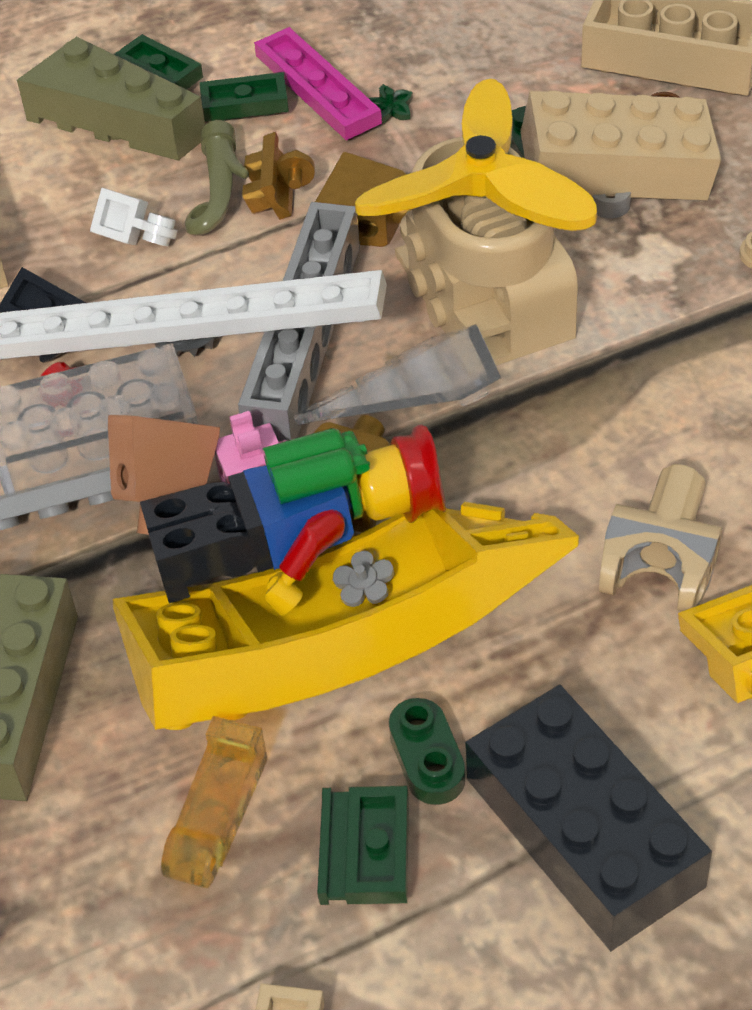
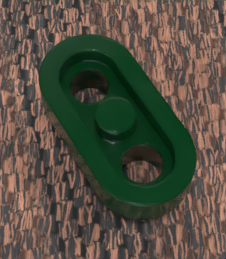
M412 698L399 703L390 714L389 733L392 746L411 793L418 800L431 805H442L453 801L461 794L465 786V764L442 709L433 701L424 698ZM414 720L425 721L423 724L413 725L409 723ZM434 764H440L445 767L440 771H430L427 769V767Z

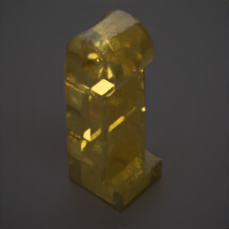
M216 716L212 717L205 734L207 747L177 823L171 829L166 839L161 860V872L164 877L202 888L210 887L219 868L223 866L268 760L262 728Z

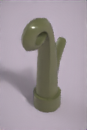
M222 120L208 122L201 130V149L206 156L208 165L210 200L196 206L186 217V231L191 235L201 236L207 234L222 222L228 210L233 186V174L243 179H247L249 176L248 169L239 162L234 153L236 150L235 130L232 125Z

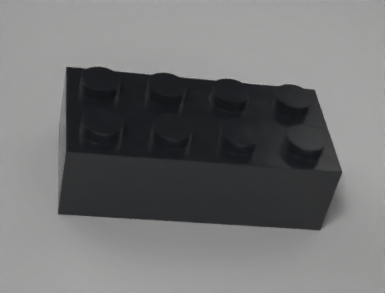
M561 684L465 742L466 772L469 783L610 952L707 887L712 850Z

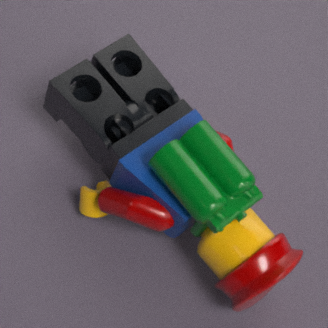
M422 424L414 427L411 435L395 436L390 446L367 452L365 444L359 445L353 431L341 433L338 429L330 428L262 448L266 466L243 470L242 473L228 476L230 484L213 482L140 502L169 604L189 598L187 586L222 575L228 577L243 576L255 566L258 573L273 568L274 570L280 568L282 572L276 573L268 582L265 600L281 616L289 613L303 596V592L293 582L296 580L302 581L316 558L326 549L352 538L354 530L351 516L353 519L363 516V511H365L369 518L382 520L404 514L409 523H414L419 516L430 510L446 511V500L435 443L429 429Z

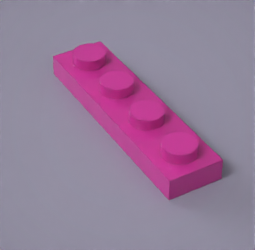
M290 27L254 42L256 57L273 73L284 72L285 84L345 140L382 124L381 109Z

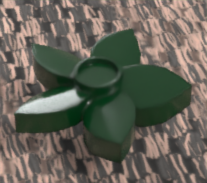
M382 84L379 88V97L369 98L381 109L382 124L391 115L399 120H410L411 114L408 105L413 98V92L404 89L394 92L393 89Z

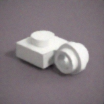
M101 188L90 232L131 245L137 244L139 233L142 229L144 230L143 240L169 247L171 239H176L178 230L174 229L176 220L150 212L148 220H144L148 205L147 201L106 188Z

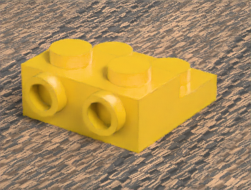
M752 585L678 613L680 632L707 657L709 676L736 703L752 699Z

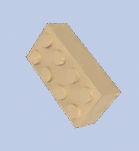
M594 0L583 23L581 67L595 69L604 73L612 72L635 76L644 80L653 79L676 83L685 87H699L722 91L726 94L748 96L752 87V0Z
M560 91L529 92L521 128L525 159L538 162L567 177L586 190L591 196L605 194L606 197H615L616 193L631 192V198L708 201L721 162V156L706 99L655 97L648 95H612L604 93H569Z

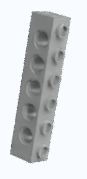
M318 202L310 203L283 281L352 273L360 250L358 219L355 206ZM335 324L264 332L238 403L239 414L250 411L253 427L270 423L278 442L298 438Z

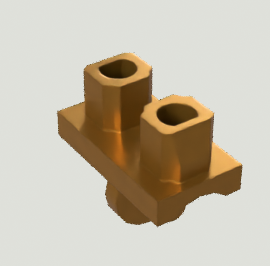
M276 132L263 136V149L261 151L245 156L244 167L248 169V177L251 183L243 185L242 197L253 214L272 208L279 220L292 216L293 189L305 186L313 180L315 164L309 155L299 150L283 154L278 147L279 137Z

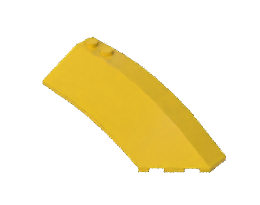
M464 502L461 505V511L446 508L445 512L433 509L419 516L414 523H409L404 514L393 516L369 530L353 536L348 541L326 549L316 558L304 579L293 582L303 592V596L299 603L284 616L275 611L265 600L268 582L276 573L282 572L280 568L275 570L273 568L217 583L187 587L190 597L170 604L165 591L114 598L113 610L141 704L154 729L182 730L196 722L213 719L238 720L245 717L248 713L268 710L316 697L374 676L415 657L477 623L578 547L579 535L556 516L534 513L531 516V520L521 521L505 518V508ZM361 551L370 552L375 562L383 559L391 562L394 576L389 582L385 583L389 593L382 602L377 604L370 603L366 595L363 603L356 607L347 606L342 602L340 593L343 589L336 587L333 582V573L336 568L349 566L353 569L351 564L352 556Z

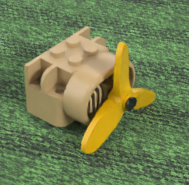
M495 79L482 80L471 90L462 115V137L449 139L432 146L418 158L412 173L376 186L363 193L355 201L356 214L361 216H379L412 209L401 220L400 233L406 245L395 248V256L407 273L408 282L414 296L417 298L422 297L425 301L433 326L436 328L441 326L470 374L576 338L577 275L570 256L554 235V228L570 231L584 230L594 226L597 218L596 203L586 190L567 177L538 162L521 158L510 147L512 137L511 102L504 86Z

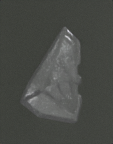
M477 324L435 335L386 361V366L355 380L358 385L354 388L353 385L335 391L295 414L293 418L297 425L438 405L458 400L463 407L487 396L489 393L486 386L502 377Z

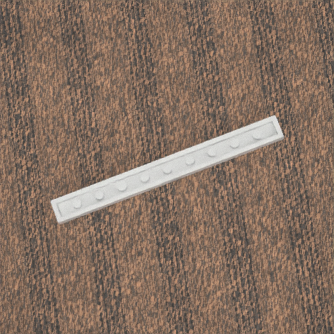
M376 270L0 313V359L379 320L382 317L387 284L383 271Z

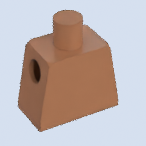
M109 415V460L111 495L113 499L141 502L207 484L220 434V427L140 416ZM140 505L137 533L149 535Z

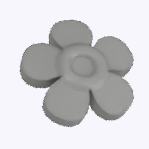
M361 551L352 556L351 564L353 569L349 566L336 568L333 573V582L336 587L343 589L340 596L345 605L350 607L359 606L363 603L365 595L367 600L373 604L382 602L388 596L389 590L385 583L389 582L394 576L393 566L388 560L383 559L375 562L370 552Z

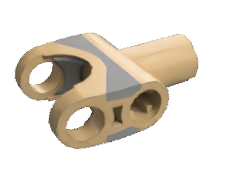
M673 464L670 467L663 468L648 510L616 504L605 535L599 592L615 595L618 587L622 588L626 580L634 574L657 572L667 576L675 583L678 590V611H685L700 605L711 581L723 528L695 521L706 486L704 477L698 474L696 469L681 464Z

